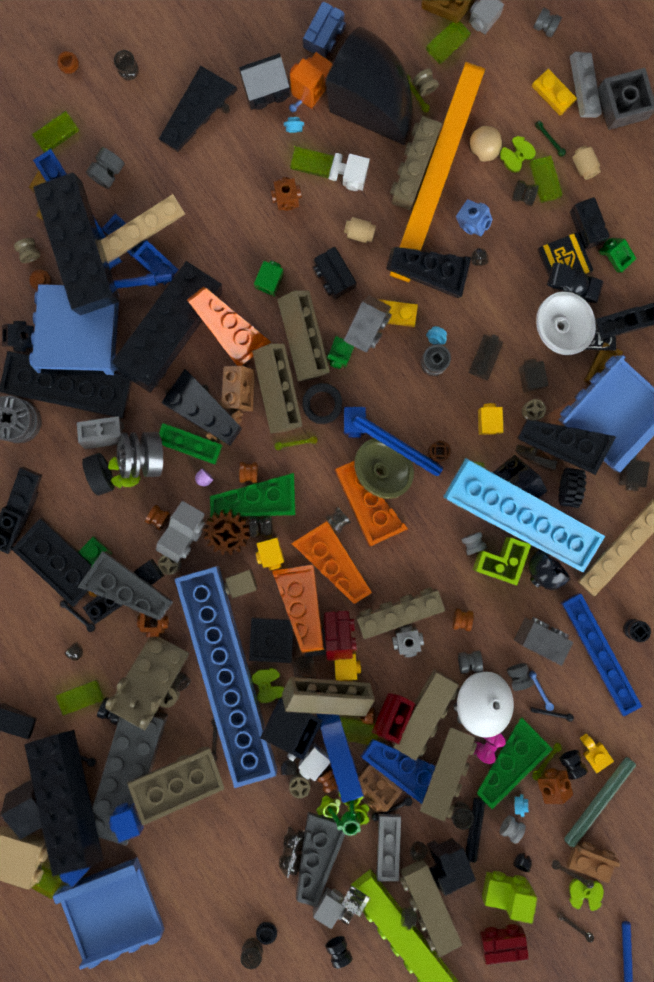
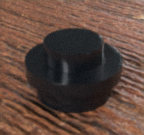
M271 922L259 924L256 930L258 941L264 945L273 943L277 938L276 926Z

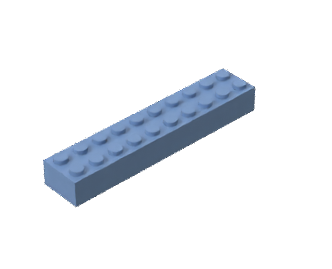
M215 566L175 578L234 788L275 777L277 765L271 744L260 738L265 729V723L229 598L224 588L220 567Z

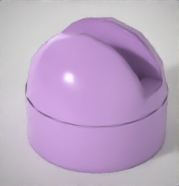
M203 468L195 476V481L200 486H207L214 480Z

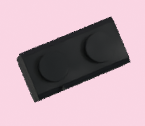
M595 197L575 204L569 211L585 250L603 244L610 237L607 228H605L606 224Z
M332 247L313 259L315 266L312 269L317 278L322 277L324 280L323 288L328 296L332 295L334 299H337L356 288L357 282L336 247Z

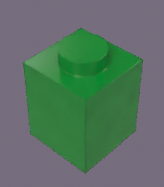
M263 261L254 282L255 289L275 297L284 276V270L281 268V265L274 261L269 263Z

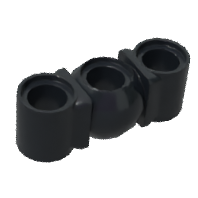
M553 263L547 286L577 294L586 302L597 303L604 281L587 276V274L576 271V269H572L568 265Z

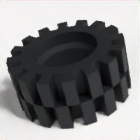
M564 469L561 475L560 492L558 494L561 506L578 508L582 504L584 492L586 491V472L584 470Z

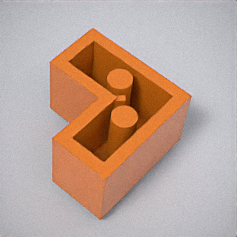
M317 52L312 58L308 57L307 60L302 58L299 64H294L290 71L292 95L312 109L327 90L325 79L333 64Z

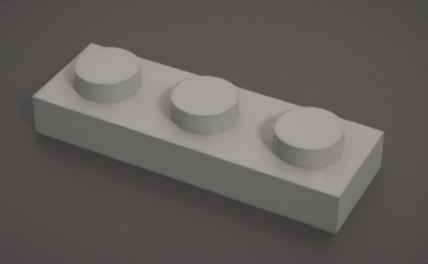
M574 52L570 55V62L580 117L597 118L602 114L592 53Z
M379 814L377 881H399L400 814Z

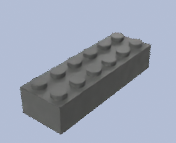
M156 711L145 731L119 718L92 809L99 838L126 846L129 843L130 839L118 842L116 833L112 832L110 828V816L117 806L123 803H128V805L134 803L127 782L152 771L168 714Z

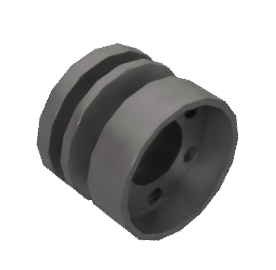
M1 396L0 439L13 443H26L34 439L39 433L42 424L38 409L32 403L20 398Z
M135 432L131 433L130 437L127 433H120L117 445V463L122 478H129L130 473L132 477L137 478L140 468L145 477H160L163 469V447L161 436L158 432H143L140 442Z

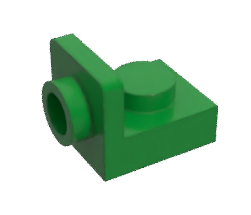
M623 238L608 239L598 251L600 255H606L616 272L620 273L637 259L626 239Z
M335 336L330 352L327 355V361L330 362L329 365L337 369H341V367L346 368L354 346L345 342L344 339Z
M95 536L79 551L92 566L103 551L110 555L113 554Z

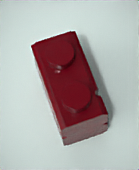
M348 611L325 612L324 626L327 660L352 659L353 651L357 650L356 637L351 638V632L355 631L354 618L350 619Z
M388 693L372 733L387 741L399 744L403 736L402 733L406 729L416 704L400 695Z
M509 924L503 929L487 927L485 931L479 932L485 965L529 960L526 935L522 926Z

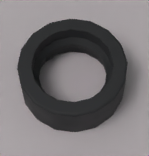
M319 383L311 386L306 391L302 406L305 415L310 421L316 424H328L338 418L342 410V398L334 386ZM318 392H327L334 398L335 408L327 416H318L311 410L310 400Z
M96 453L82 460L85 477L95 495L100 496L115 489L111 482L113 478L112 472L101 453Z

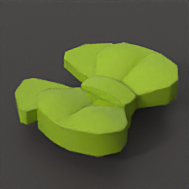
M520 136L512 139V143L517 150L515 153L506 147H503L500 152V160H504L505 167L513 173L519 172L522 162L525 159H533L536 153L534 146L528 141H524L525 138Z
M116 457L109 461V469L119 470ZM131 473L129 478H122L120 474L113 477L111 482L118 488L122 486L133 487L139 483L141 478L140 476L134 478Z
M261 669L252 676V681L259 686L260 691L257 700L261 703H269L275 700L276 697L279 699L282 696L284 687H271L270 683L280 677V673L276 669Z
M575 878L569 885V894L571 896L569 901L574 908L580 909L584 898H588L590 910H598L602 905L600 901H602L604 895L603 886L598 881H594L590 885H584L579 879Z

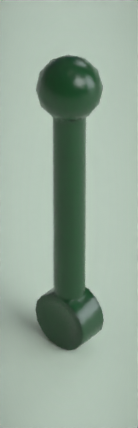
M538 120L535 123V127L541 130L557 149L558 155L564 156L566 150L557 144L543 127V123Z

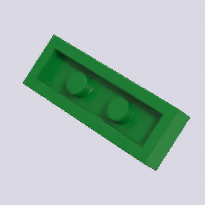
M162 423L159 431L163 446L216 465L223 445Z

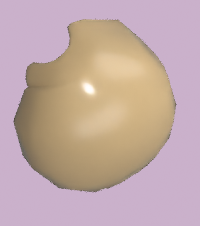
M481 126L475 130L470 137L472 153L476 154L480 161L483 162L492 161L498 157L502 150V140L499 131L491 126Z

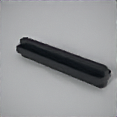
M478 797L473 799L465 852L468 861L472 863L477 862L485 802Z

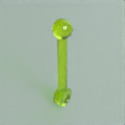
M407 75L411 91L422 105V111L428 112L430 110L429 104L423 101L410 82L411 77Z
M312 436L310 439L294 442H276L274 447L276 450H282V448L306 443L316 444L318 438Z
M555 743L554 749L538 771L532 773V778L535 781L541 776L540 774L556 752L562 749L561 744Z

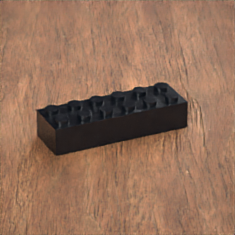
M72 172L33 186L71 310L81 316L120 302L83 182Z
M186 261L112 361L114 369L151 393L202 322L187 299L203 287L219 298L222 295V284Z
M75 730L58 733L24 744L52 877L86 869L104 861Z

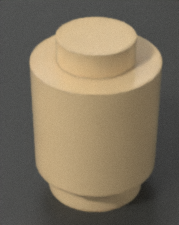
M585 145L574 152L575 155L572 159L580 176H583L585 180L601 172L599 169L600 163L592 147L587 148Z
M352 217L351 221H346L344 233L347 234L348 239L367 243V241L372 242L376 225L371 224L372 222Z

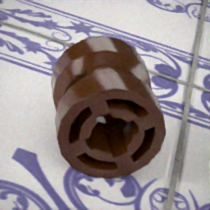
M442 440L434 442L428 448V457L436 463L445 461L451 454L449 444Z

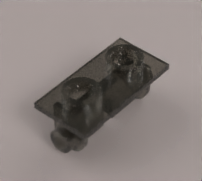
M485 334L483 335L468 372L469 374L488 381L503 345V341H500L498 336L491 335L490 337Z
M288 827L287 834L284 836V850L279 859L280 870L287 878H289L290 874L297 875V872H299L302 854H296V852L302 851L305 834L304 830H298L296 833L291 827Z

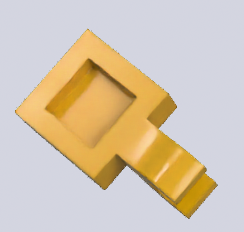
M587 733L580 737V740L587 748L583 755L596 773L614 762L601 742L595 744Z

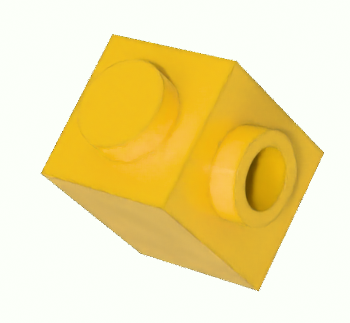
M496 403L483 404V407L478 409L479 435L503 433V407H496Z
M279 538L256 543L259 551L255 552L258 564H262L263 568L268 567L269 571L281 568V563H284L285 560Z
M353 651L352 659L334 660L336 680L351 682L357 680V674L361 673L360 660L356 661L355 651Z

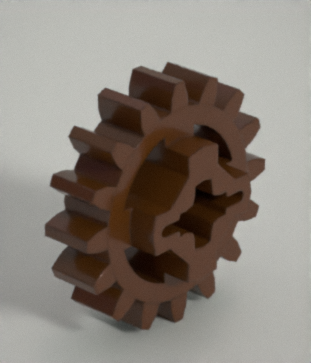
M221 509L220 515L214 512L212 515L213 519H207L206 523L208 525H205L203 531L208 533L204 535V539H209L208 547L214 546L213 552L219 549L221 550V555H224L225 551L233 555L234 549L240 552L241 546L246 547L247 541L245 539L250 537V534L247 533L250 526L244 525L247 519H240V512L233 515V511L230 509L228 514H225L224 509ZM225 520V521H224L223 523H221V524H216V523H218L219 521ZM225 530H229V535L225 534Z

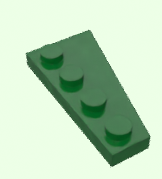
M294 473L210 496V517H212L214 512L220 515L221 509H224L225 514H228L230 509H232L233 515L240 512V517L295 515Z
M520 717L506 744L501 749L476 791L479 797L491 809L553 750L522 717Z

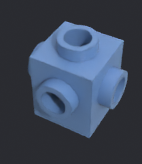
M468 199L456 215L460 227L470 235L474 233L480 237L485 230L489 229L493 220L487 205L484 203L478 204Z

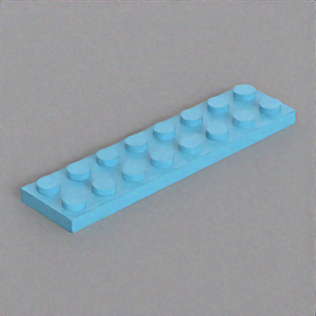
M466 458L444 495L445 499L581 572L585 571L605 538L601 533Z

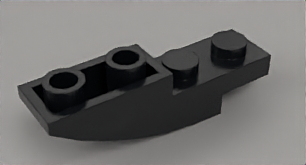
M26 467L19 468L7 505L2 508L0 513V551L9 554L16 544L39 494L37 489L42 474Z
M153 559L147 561L134 571L135 574L150 585L164 577V574ZM98 596L82 608L95 625L123 605L108 598Z

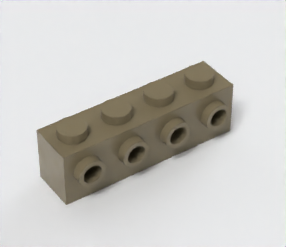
M422 116L420 123H415L411 134L415 136L412 143L408 142L404 153L407 156L406 162H401L397 172L400 175L399 181H394L390 194L393 195V205L411 211L442 125L441 122Z
M292 291L277 299L298 381L313 380L330 373L310 292Z
M268 344L254 350L253 356L270 434L287 432L302 427L285 344Z
M432 587L421 590L420 594L412 597V594L399 598L400 601L392 604V601L379 605L380 608L372 611L369 608L359 612L360 615L356 616L363 638L367 639L444 612L445 608L439 591L437 589L432 590Z
M435 669L433 670L415 701L416 705L406 729L402 733L403 736L400 743L392 742L393 748L414 760H417L418 756H423L427 749L426 742L429 737H434L438 726H436L440 718L444 719L449 709L447 706L450 700H455L459 693V685L456 681Z
M290 677L282 692L286 712L366 716L375 701L370 683Z
M450 727L421 805V812L444 822L446 817L451 818L455 807L451 804L453 797L459 796L462 784H459L461 775L466 776L470 765L466 763L469 754L473 756L477 743L474 742L475 737Z
M420 859L401 869L400 872L403 878L400 879V882L405 892L409 890L411 898L408 899L413 911H418L420 915L417 921L422 931L426 930L429 937L426 938L431 952L435 950L440 958L462 946L425 861Z

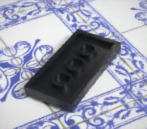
M40 518L11 549L72 607H75L89 592L78 586L91 569L92 564L43 518Z

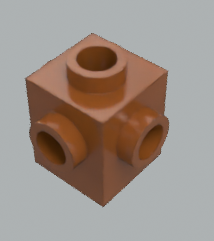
M283 177L275 181V189L271 190L273 203L277 202L278 210L289 211L298 208V199L302 198L300 185L295 184V178Z
M140 613L137 617V628H140L139 632L146 633V637H159V633H165V628L169 626V616L164 615L161 620L157 621L156 626H152L151 620L154 618Z
M550 768L545 770L544 774L537 779L545 804H564L574 795L566 770Z

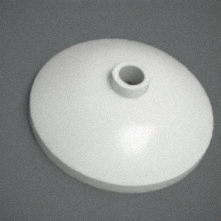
M571 292L554 293L547 297L538 309L536 317L537 330L544 344L552 351L562 355H574L585 350L591 344L596 331L595 316L589 304L579 295Z
M478 672L468 677L461 686L457 698V711L464 727L476 736L493 737L501 733L509 724L513 714L514 701L507 682L493 672Z

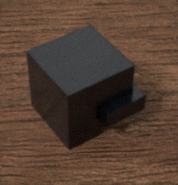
M32 779L5 794L0 815L20 839L42 828Z
M453 838L440 844L435 840L427 843L433 861L436 864L430 867L429 870L437 888L445 896L476 881L464 848Z

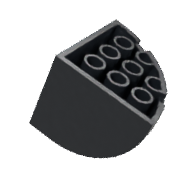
M358 27L344 42L325 79L329 111L332 114L405 145L409 136L413 115L412 93L407 74L397 55L380 37L363 27Z

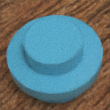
M289 117L288 121L284 122L283 125L286 127V132L299 133L302 132L304 122L300 121L299 117Z
M434 326L426 334L429 342L433 345H443L447 341V332L440 327Z
M520 794V797L515 796V814L525 817V812H529L528 799H524V794Z

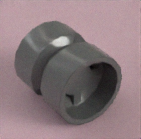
M101 147L95 157L96 162H92L85 173L93 181L109 189L115 181L114 174H119L125 163L113 152Z
M440 344L428 347L420 361L423 372L429 376H439L450 365L451 354L445 346Z

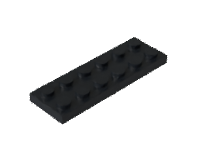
M7 351L0 382V393L113 417L119 416L124 419L132 381L125 376L116 373L114 375H106L104 371L41 369V373H37L30 365V355Z

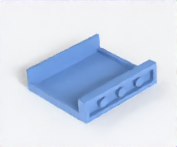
M38 284V292H35L34 297L37 308L36 312L33 313L35 332L31 334L33 353H30L29 356L30 365L37 373H41V369L96 370L104 371L106 375H114L115 369L112 361L116 356L119 302L80 316L71 310L64 285Z
M623 355L612 356L605 363L604 366L606 368L591 378V384L586 390L582 389L575 396L576 401L571 406H566L561 411V417L558 419L559 422L567 427L616 436L604 462L617 472H621L654 436V387L624 360L626 357Z
M138 857L82 878L73 887L69 884L59 887L52 896L55 904L61 903L82 958L79 966L80 970L86 967L89 969L94 968L101 961L107 959L112 961L127 951L128 953L135 952L142 945H153L160 940L165 929Z

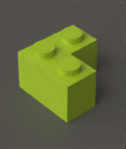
M506 537L499 556L479 551L472 570L518 585L531 544Z
M500 871L486 872L482 892L485 906L507 910L511 920L532 924L537 896L529 881L520 875L510 877Z

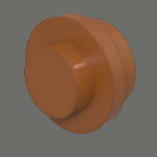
M65 51L59 55L57 64L63 73L71 74L78 69L79 61L75 54Z
M39 269L32 272L29 282L38 291V284L50 285L51 277L46 271Z

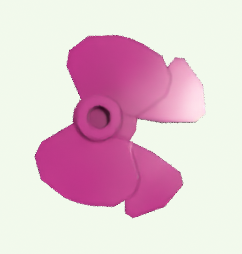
M501 733L493 737H483L487 741L485 745L475 742L477 746L474 755L477 754V757L484 763H494L496 760L495 751L506 744V739Z

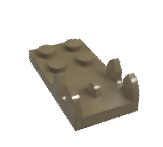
M149 637L126 677L118 682L116 694L107 700L106 709L145 731L190 654L160 637Z
M201 747L192 755H182L171 764L127 782L142 826L225 789L209 747Z

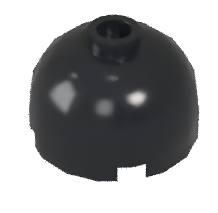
M539 549L532 556L528 565L529 572L532 575L529 578L530 581L537 588L540 586L547 590L561 588L571 580L569 578L570 575L558 561L549 557L551 555Z

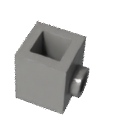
M477 0L470 9L471 17L469 23L476 31H481L486 35L501 16L504 4L499 0H481L480 2Z
M326 887L317 907L313 908V918L332 929L337 919L341 920L346 912L343 894L336 889L331 890Z

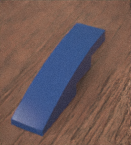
M115 213L103 226L102 230L107 235H110L127 223ZM147 240L127 251L149 273H156L157 275L173 273L175 275L179 271Z
M317 713V717L323 720L320 729L342 802L345 803L364 797L340 715Z

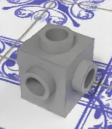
M412 625L399 627L400 630H395L396 637H392L394 650L398 649L399 654H404V657L416 656V652H421V646L424 645L422 632L418 633L417 628H412ZM412 639L413 644L406 646L405 641Z

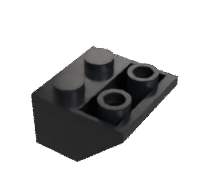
M516 455L512 456L493 472V474L538 499L547 492L541 477Z
M279 698L260 738L304 760L323 720L310 713L286 712L283 699Z

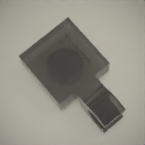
M351 885L342 903L347 910L341 921L348 926L355 914L360 917L370 897Z

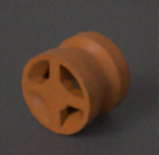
M240 462V483H245L246 481L258 482V462H253L252 464Z
M155 504L147 515L145 523L148 525L153 524L157 530L161 531L171 513L162 511L160 506Z
M456 608L453 615V629L458 630L462 628L470 632L473 625V611L468 610L464 612Z
M332 767L325 769L317 778L318 782H321L323 785L324 793H329L338 788Z

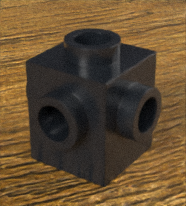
M13 321V324L2 325V347H13L15 352H26V348H33L31 334L35 332L34 326H28L25 321Z

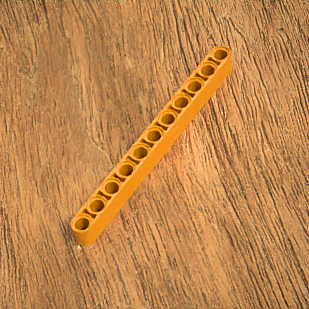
M465 62L400 248L420 251L422 249L486 68ZM392 271L390 273L391 277L409 283L411 280Z

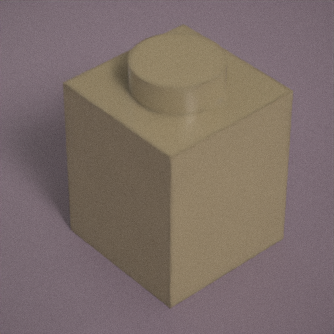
M252 569L225 578L224 588L227 595L231 594L232 599L258 589Z

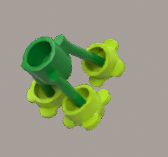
M326 795L322 798L320 807L317 808L318 815L323 814L326 818H333L337 824V829L342 830L348 836L361 832L360 825L367 824L370 819L368 817L369 806L365 803L358 805L364 797L345 802L344 804L349 806V811L343 814L341 820L337 816L341 804L338 798L332 799Z

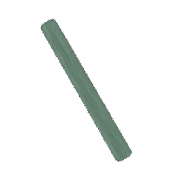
M624 758L565 836L564 840L571 847L577 845L636 767V763L630 758Z

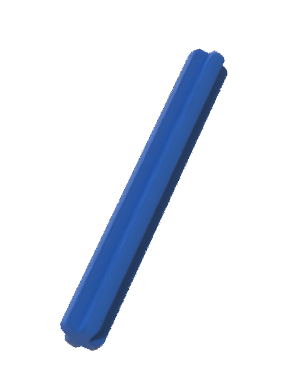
M361 415L354 417L352 421L354 426L431 474L439 476L443 471L441 465Z

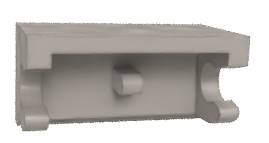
M119 416L77 422L78 443L84 449L118 445L119 435L123 433L122 429H125L124 424Z

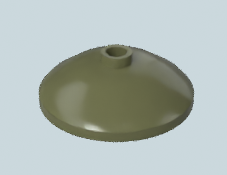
M375 438L370 439L358 449L355 455L354 467L358 480L371 494L380 498L392 499L401 496L410 488L414 478L412 461Z

